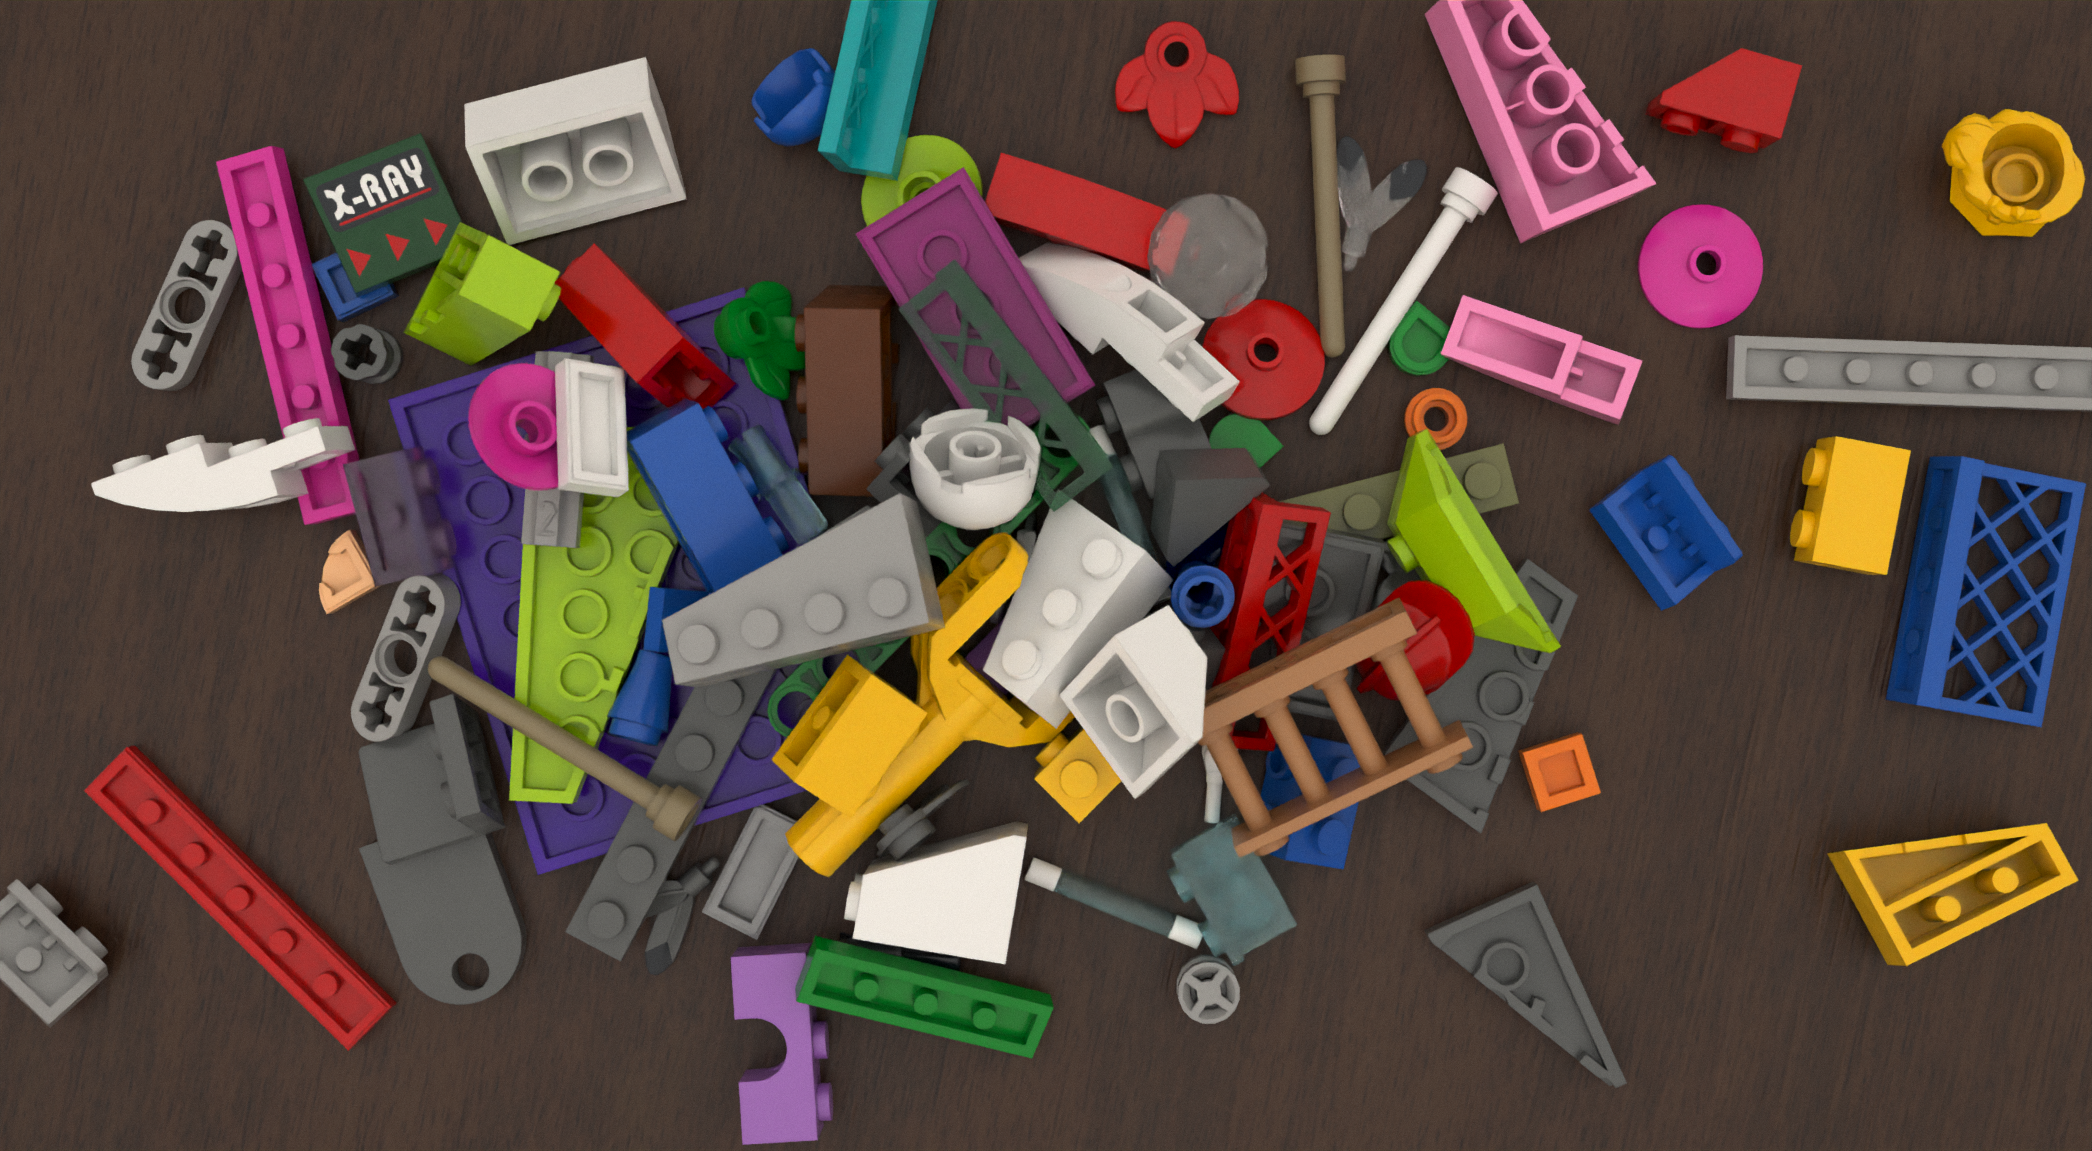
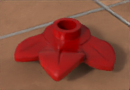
M1169 21L1159 25L1150 33L1145 43L1144 54L1132 59L1123 66L1116 80L1115 99L1117 110L1121 112H1135L1147 108L1149 119L1155 132L1169 146L1178 148L1195 133L1203 118L1204 110L1221 115H1234L1239 104V89L1235 74L1230 65L1224 59L1207 52L1205 41L1196 28L1182 21ZM1172 42H1182L1187 48V57L1181 64L1171 65L1165 60V49Z

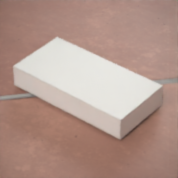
M565 358L555 365L558 489L620 497L629 491L624 369Z

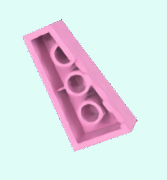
M1439 0L1425 13V17L1520 243L1626 200L1656 184L1645 167L1641 166L1638 168L1622 146L1621 142L1624 141V138L1610 119L1604 121L1582 90L1586 86L1571 67L1567 70L1548 43L1551 38L1523 0Z

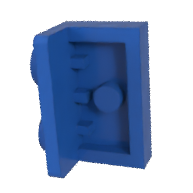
M1668 455L1636 471L1589 509L1661 611L1678 604L1715 571L1734 564L1743 556L1742 551L1732 539L1726 525L1717 518L1695 487L1691 476L1682 469L1672 455Z
M1301 733L1325 783L1360 767L1349 743ZM1277 743L1274 751H1268L1266 774L1261 792V797L1268 811L1303 795ZM1359 802L1288 835L1289 841L1278 850L1269 854L1287 861L1344 870Z

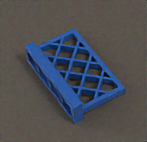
M1964 456L1929 458L1886 700L2042 727L2086 483L1987 464L1984 460ZM1982 477L1997 480L2010 501L1989 518L1978 503ZM2017 484L2029 486V488L2021 492ZM2046 490L2062 493L2058 519L2044 529L2029 503ZM2017 513L2032 538L2010 554L1995 528ZM1984 538L1999 563L1976 579L1967 565L1969 548ZM2040 549L2049 563L2047 580L2035 589H2032L2018 564ZM2006 574L2021 599L1999 615L1984 590ZM1973 599L1988 624L1965 640L1955 625L1959 608ZM2029 610L2038 624L2037 635L2034 642L2021 650L2006 626ZM1995 635L2010 660L1988 676L1973 651ZM1962 660L1977 685L1957 700L1942 697L1947 670ZM2016 671L2019 672L2027 685L2023 711L2008 709L1995 688ZM1984 696L1988 701L1989 705L1978 704L1975 702H1977Z

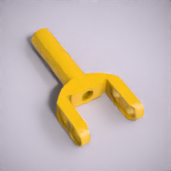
M1005 532L996 533L985 539L937 587L945 628L911 636L910 653L918 672L915 703L928 714L919 725V731L913 743L897 755L882 776L880 787L874 797L861 805L852 819L819 799L785 833L792 850L806 865L818 874L829 878L962 742L980 740L1009 748L1051 742L1075 718L1070 711L1056 729L1015 696L1009 701L1001 690L978 673L966 659L956 652L1021 585L1029 556L1027 551L1011 535Z

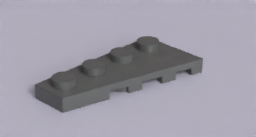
M1523 559L1515 569V573L1558 642H1560L1578 595L1529 559ZM1474 636L1473 652L1465 665L1438 690L1426 695L1441 727L1443 728L1460 720L1473 748L1462 752V760L1445 771L1430 774L1425 770L1406 780L1481 834L1489 816L1488 809L1498 785L1503 782L1511 762L1509 760L1522 726L1527 723L1535 703L1533 699L1544 672L1549 669L1555 651L1546 653ZM1408 717L1382 751L1383 755H1387L1418 740Z

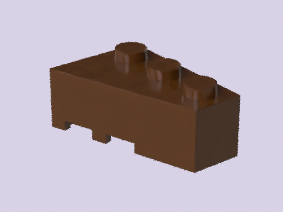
M829 285L804 307V314L797 315L795 322V345L798 352H805L806 376H800L798 379L796 400L799 414H807V437H802L799 443L798 466L801 475H808L809 495L874 497L866 488L883 471L874 461L896 438L898 403L893 402L892 364H899L900 344L892 343L891 307L899 305L887 286Z

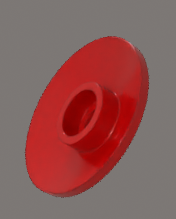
M1257 299L1230 307L1212 323L1202 344V347L1240 381L1231 397L1221 405L1229 411L1248 419L1274 420L1296 412L1315 394L1324 372L1325 356L1317 330L1301 312L1278 301ZM1260 344L1270 345L1276 352V358L1270 362H1263L1255 356L1254 348Z

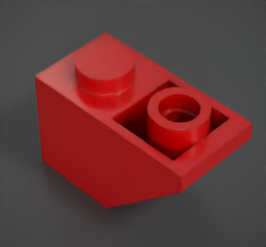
M1741 48L1663 91L1648 103L1645 115L1662 119L1660 126L1667 131L1681 135L1696 136L1698 130L1721 136L1720 144L1724 147L1745 153H1756L1759 147L1764 149L1782 138L1802 65Z

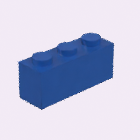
M684 399L627 431V451L705 590L710 595L783 556L782 552L789 549V545L775 520L771 516L762 519L751 498L758 495L759 491L746 467L740 461L732 464L721 443L728 439V434L716 412L711 406L702 409L698 402Z

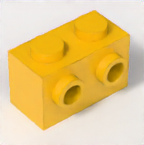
M1838 436L1817 439L1816 448L1809 449L1802 468V483L1808 485L1804 510L1799 509L1796 512L1790 531V543L1796 547L1794 561L1866 575H1887L1911 450Z
M847 654L771 760L795 783L852 819L861 805L874 797L880 787L882 776L897 755L913 743L918 734L919 725L928 713L904 693Z
M1082 726L1068 739L1060 732L1034 758L1041 765L1035 772L1034 779L1078 823L1121 782L1118 775Z

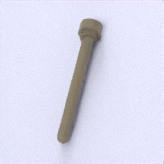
M1329 54L1295 59L1296 86L1303 87V98L1309 99L1320 339L1324 354L1335 358L1340 356L1345 350V325L1334 97L1340 96V84L1346 83L1345 56Z
M444 656L435 657L429 662L428 674L433 680L647 810L645 816L654 821L653 829L672 841L676 842L681 837L695 816L702 798L685 787L678 785L674 789L667 784H664L661 788Z

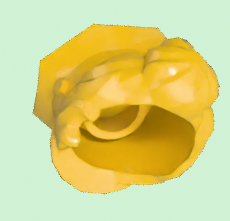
M2005 109L1989 120L1983 115L1973 113L1964 117L1948 131L1941 146L1944 151L1945 161L1949 166H1952L1950 202L1982 236L2033 237L2047 222L2055 221L2069 213L2082 198L2085 183L2082 162L2073 151L2069 136L2059 124L2034 112Z

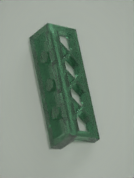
M954 259L934 275L937 278L934 282L898 310L973 408L989 410L988 419L984 422L1003 424L1002 419L1006 395L1029 398L1040 413L1037 440L1041 448L1039 471L1034 487L1053 512H1055L1114 467L1115 464L961 263ZM945 291H947L962 311L959 337L933 333L918 313ZM970 323L983 340L968 338ZM941 342L958 344L956 361ZM967 345L990 348L1000 360L999 387L972 384L963 372ZM1008 373H1010L1023 391L1006 389ZM979 392L997 394L995 412ZM1047 423L1061 441L1045 439ZM1044 446L1068 449L1085 471V473L1059 493L1055 492L1041 473Z

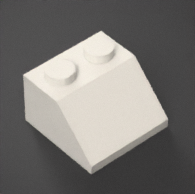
M1169 605L1114 635L1059 695L1134 799L1144 794L1203 737L1207 656L1196 643L1192 633L1181 623Z

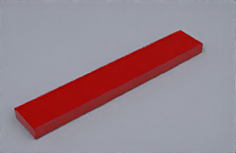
M135 745L126 747L84 790L348 1051L397 1004Z

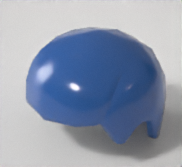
M814 48L799 50L784 59L765 77L753 94L751 103L759 117L757 116L754 119V122L773 143L786 147L806 144L822 134L835 71Z

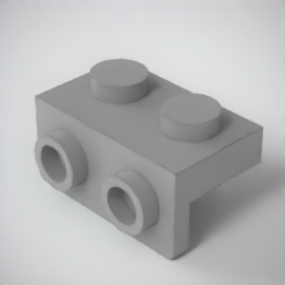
M16 879L7 887L9 894L0 901V980L51 1028L109 975L107 965L101 960L108 951L83 926L73 933L56 916L64 910L63 907L40 884L37 883L28 890Z

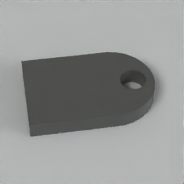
M492 833L394 865H389L382 860L378 841L359 848L402 966L409 979L420 991L443 1003L466 1005L491 997L513 979L525 956L527 933L521 911ZM476 954L486 961L489 967V977L484 985L471 986L461 979L458 972V964L463 955Z

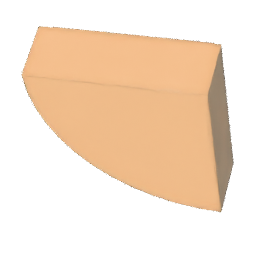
M356 530L346 531L331 545L322 570L319 595L326 614H333L386 583Z

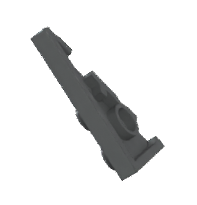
M1532 881L1424 930L1428 939L1435 946L1449 955L1471 973L1473 977L1497 994L1510 1007L1561 1046L1595 1076L1599 1077L1607 1085H1613L1615 1088L1627 1084L1539 887L1535 882Z

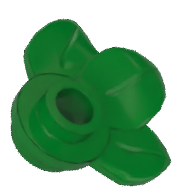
M762 281L751 285L745 297L734 299L723 307L721 313L715 319L714 334L719 347L726 355L733 359H744L751 381L759 390L772 398L784 401L788 399L790 393L789 371L805 370V352H798L795 345L796 317H791V292L777 282Z

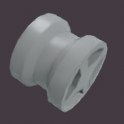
M1201 954L1190 958L1180 968L1176 978V992L1183 1011L1191 1019L1202 1024H1216L1226 1020L1235 1011L1240 1000V986L1232 967L1224 959L1215 955ZM1211 977H1212V979H1206V980H1203V981L1200 980V979L1211 978Z

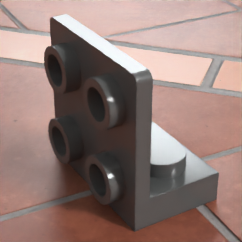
M454 694L429 702L434 723L405 732L392 739L363 746L359 749V758L381 858L389 865H394L505 828L479 714Z

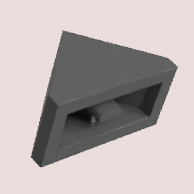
M1246 448L1159 450L1150 529L1166 560L1173 567L1246 507L1253 497L1256 498L1271 486L1255 458Z

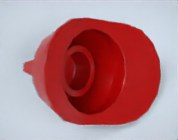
M1426 580L1408 581L1396 588L1378 607L1400 598L1417 632L1416 635L1405 639L1408 645L1403 650L1425 695L1438 690L1465 665L1473 652L1475 634L1467 611L1461 602L1443 586ZM1371 657L1355 663L1360 675L1363 677L1356 688L1360 694L1374 690L1389 700L1399 701L1380 661L1374 662Z

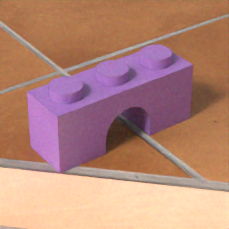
M812 943L738 947L731 956L734 1019L757 1018L771 1022L783 1034L787 1047L786 1058L781 1063L770 1068L747 1069L739 1081L743 1145L818 1140L824 1126L823 1121L833 1119L831 1083H821L819 1059L829 1058L827 1021H817L816 1006L796 1002L795 987Z

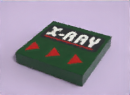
M421 133L303 179L304 185L356 297L438 265L459 222L462 223Z

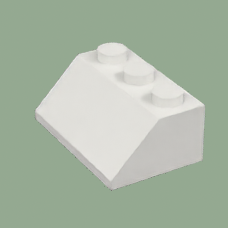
M646 57L464 104L465 147L507 245L687 199L664 106Z

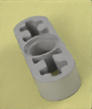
M204 220L193 225L184 236L132 354L133 372L137 379L145 386L163 391H177L186 387L194 379L242 272L232 226L215 220ZM221 234H223L220 244L228 249L227 256L224 260L214 258L205 275L217 279L215 286L213 287L207 282L188 277L191 268L202 273L205 272L210 261V255L202 250L203 244L207 239L217 241ZM197 289L204 297L205 311L196 322L185 324L176 315V299L185 290ZM167 326L174 331L192 335L189 343L175 340L170 352V358L178 363L174 373L162 372L158 377L160 367L152 362L153 356L156 352L167 353L175 339L173 336L163 334L165 327Z
M427 573L409 577L400 584L396 591L351 706L353 725L358 733L367 740L381 742L398 737L408 732L415 723L432 680L428 674V664L433 658L442 656L461 606V598L457 586L444 574ZM431 591L429 601L436 606L435 612L424 614L427 604L424 600L420 599L421 592ZM418 622L416 628L407 626V624ZM401 640L410 643L417 654V665L411 674L401 671L394 659L396 645ZM395 687L404 688V690L393 692ZM387 700L385 712L392 716L391 721L386 723L381 722L383 712L376 707L377 702Z

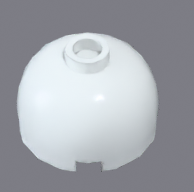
M973 408L950 410L930 417L922 423L921 435L916 440L912 437L910 443L909 466L916 496L923 507L936 519L966 530L992 528L1012 520L1021 512L1032 497L1039 471L1041 448L1035 433L1020 420L1008 416V425L1006 426L999 422L988 421L989 410Z

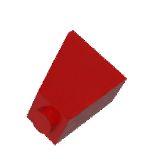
M595 243L582 256L573 260L565 269L564 274L555 281L554 284L561 287L559 295L561 302L635 382L667 408L684 399L698 402L702 409L707 406L713 407L736 384L631 276Z

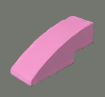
M1464 295L1461 298L1441 351V356L1473 370L1619 425L1643 361L1582 340L1583 336Z

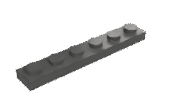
M777 669L700 688L694 687L646 779L660 788L664 784L674 789L681 785L701 797L702 802L695 816L681 837L674 842L654 830V821L645 816L647 810L634 802L566 929V933L620 962L626 957Z

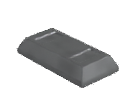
M765 804L754 807L702 913L757 940L799 858L788 844L785 833L797 821Z

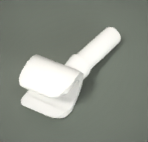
M1203 745L1202 756L1207 782L1204 821L1219 823L1223 785L1222 775L1207 746Z

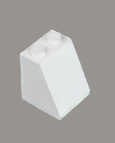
M1012 822L918 847L898 862L892 855L884 856L881 859H873L865 873H856L854 882L851 881L844 919L855 921L853 939L1005 964L1028 823Z

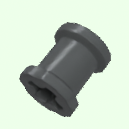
M357 324L352 328L342 329L332 343L331 354L334 358L336 369L345 377L369 384H384L397 375L403 363V351L398 340L388 332L364 324ZM363 344L370 346V350L377 355L373 365L366 364L365 359L358 355L359 349Z

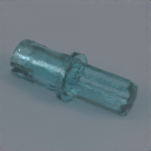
M761 424L756 425L742 433L741 435L745 439L743 441H740L739 438L733 440L728 448L743 463L760 491L756 495L760 502L768 501L795 541L800 545H804L820 536L827 529L828 521L799 482L798 478L801 475L797 467L790 469L766 435Z

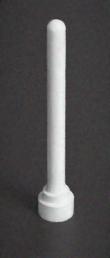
M1456 167L1442 188V191L1446 194L1440 202L1444 207L1443 211L1310 417L1309 426L1315 434L1325 435L1333 429L1465 221L1472 223L1477 214L1485 215L1498 192L1478 176L1465 169Z

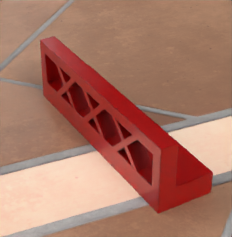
M1262 492L1256 498L1253 497L1246 507L1229 520L1218 569L1224 572L1231 580L1234 587L1235 600L1228 616L1220 623L1210 627L1225 648L1218 673L1212 683V688L1250 670L1249 663L1252 651L1270 637L1278 648L1276 657L1300 645L1331 512L1323 507L1277 502ZM1283 519L1308 522L1303 544L1284 557L1277 546ZM1285 577L1292 589L1289 603L1270 618L1263 607L1266 591ZM1264 717L1261 718L1258 732L1234 730L1235 722L1231 723L1233 729L1229 735L1236 748L1274 751L1276 741Z

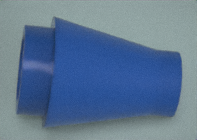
M1192 561L1182 566L1171 591V603L1176 615L1184 623L1198 628L1211 627L1223 621L1231 612L1235 600L1234 587L1229 577L1221 570L1200 561ZM1201 582H1207V585L1200 591L1189 590L1193 585L1199 586Z
M639 650L636 662L607 717L612 719L609 734L658 747L661 733H668L673 671L670 657L646 650Z

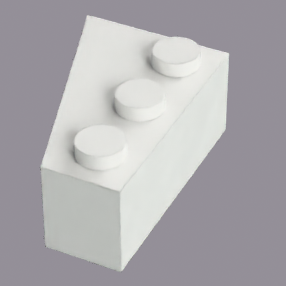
M1058 489L1034 545L1031 558L1022 577L1021 585L1015 591L983 671L1057 729L1070 712V709L1059 695L1114 635L1136 624L1146 616L1172 583L1173 579L1147 551Z

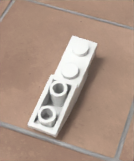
M1045 243L1019 257V260L1056 321L1074 339L1079 341L1092 354L1110 344L1192 422L1228 400L1240 381L1195 341L1205 322L1152 281L1112 260L1071 246Z
M320 418L304 420L283 428L285 438L268 445L266 439L251 440L235 446L232 443H206L203 435H195L167 444L168 455L155 460H151L150 455H142L117 462L112 465L114 475L95 481L91 485L96 496L120 504L150 510L192 512L252 508L279 503L309 494L301 470L354 451L355 447L348 426H322Z

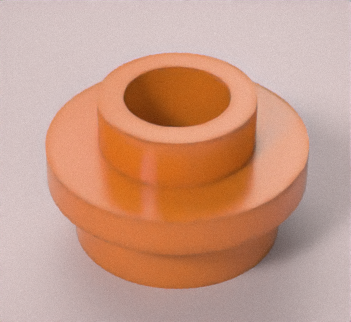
M1430 388L1415 395L1408 403L1404 414V425L1409 437L1419 431L1428 429L1438 448L1442 450L1451 447L1463 436L1467 426V412L1463 402L1453 392L1442 388ZM1430 408H1437L1445 415V425L1440 431H1432L1424 423V415Z

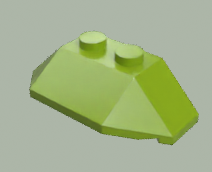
M1428 429L1410 436L1407 439L1387 523L1395 536L1388 540L1387 544L1398 564L1405 573L1415 569L1421 580L1443 586L1453 594L1470 616L1475 636L1546 653H1552L1561 647L1560 643L1548 627Z

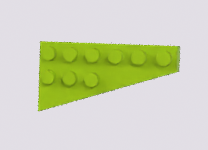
M626 427V432L634 427ZM628 451L629 491L620 497L584 493L580 548L523 544L515 699L596 749L599 747L610 719L607 715L623 686L646 628L650 587H662L679 544ZM513 728L509 800L565 804L577 802L588 774Z

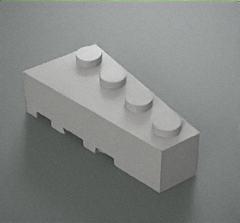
M902 493L893 496L662 620L675 685L697 688L945 628L918 503Z

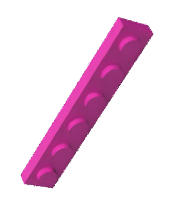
M268 146L217 161V169L283 439L285 438L283 428L304 420L320 418L322 426H348L355 447L354 451L301 470L309 493L298 497L304 525L319 524L372 510L338 370L335 367L334 358L331 354L332 345L284 148Z

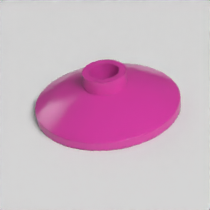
M1713 205L1685 206L1664 216L1651 228L1645 237L1638 258L1639 282L1650 305L1661 316L1672 323L1695 329L1716 327L1739 316L1755 298L1763 275L1762 252L1753 231L1734 213ZM1700 253H1708L1715 259L1716 269L1712 275H1704L1698 270L1696 261Z
M517 363L501 367L480 383L470 402L469 429L476 450L493 472L515 486L536 491L558 488L555 372L542 366L527 363ZM516 426L523 428L527 432L529 442L519 435Z

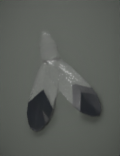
M1345 136L1337 144L1339 202L1344 220L1348 226L1341 251L1346 254L1343 268L1346 271H1352L1355 268L1357 259L1365 257L1371 232L1377 230L1391 219L1422 187L1427 173V165L1421 159L1402 163L1371 191L1368 165L1364 151L1354 139Z

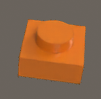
M1576 732L1518 751L1538 811L1544 812L1601 793L1581 733Z

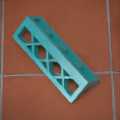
M851 0L818 147V152L837 170L898 181L938 0Z

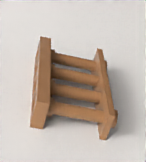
M1400 598L1205 691L1203 737L1198 741V744L1200 746H1207L1245 820L1244 823L1231 828L1233 847L1239 858L1252 852L1256 856L1272 853L1289 841L1288 835L1422 771L1427 770L1430 774L1445 771L1462 760V752L1473 748L1460 720L1443 728L1441 727L1403 649L1408 645L1405 639L1416 635L1417 632ZM1368 657H1371L1374 662H1381L1418 737V740L1387 755H1383L1345 679L1349 674L1347 667ZM1310 685L1315 690L1322 689L1360 765L1359 768L1328 783H1325L1287 707L1291 701L1289 695ZM1252 713H1255L1257 718L1264 717L1303 794L1269 811L1229 735L1233 729L1231 723Z

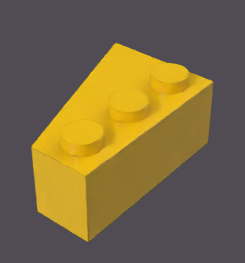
M2047 823L1827 853L1887 965L1908 966L2079 881Z

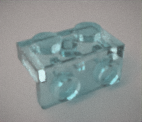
M1235 814L1172 848L1170 852L1176 865L1166 870L1183 902L1187 903L1195 898L1207 918L1197 926L1215 958L1226 952L1233 966L1245 961L1244 954L1297 925L1260 857L1256 856L1254 852L1241 858L1238 857L1233 847L1231 828L1240 825Z

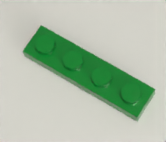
M819 936L814 937L795 987L796 1002L1028 1058H1033L1054 1008L1051 995L1048 993Z

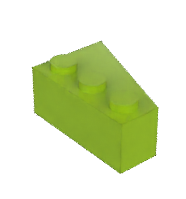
M459 222L404 333L472 366L529 332L536 319L545 321L548 318L560 295L561 287L554 284L560 271L486 233Z

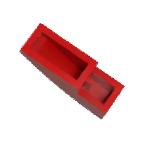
M1004 153L1000 154L985 200L987 207L1000 225L1049 239L1053 244L1071 246L1095 253L1118 264L1167 279L1171 277L1189 219L1119 191Z

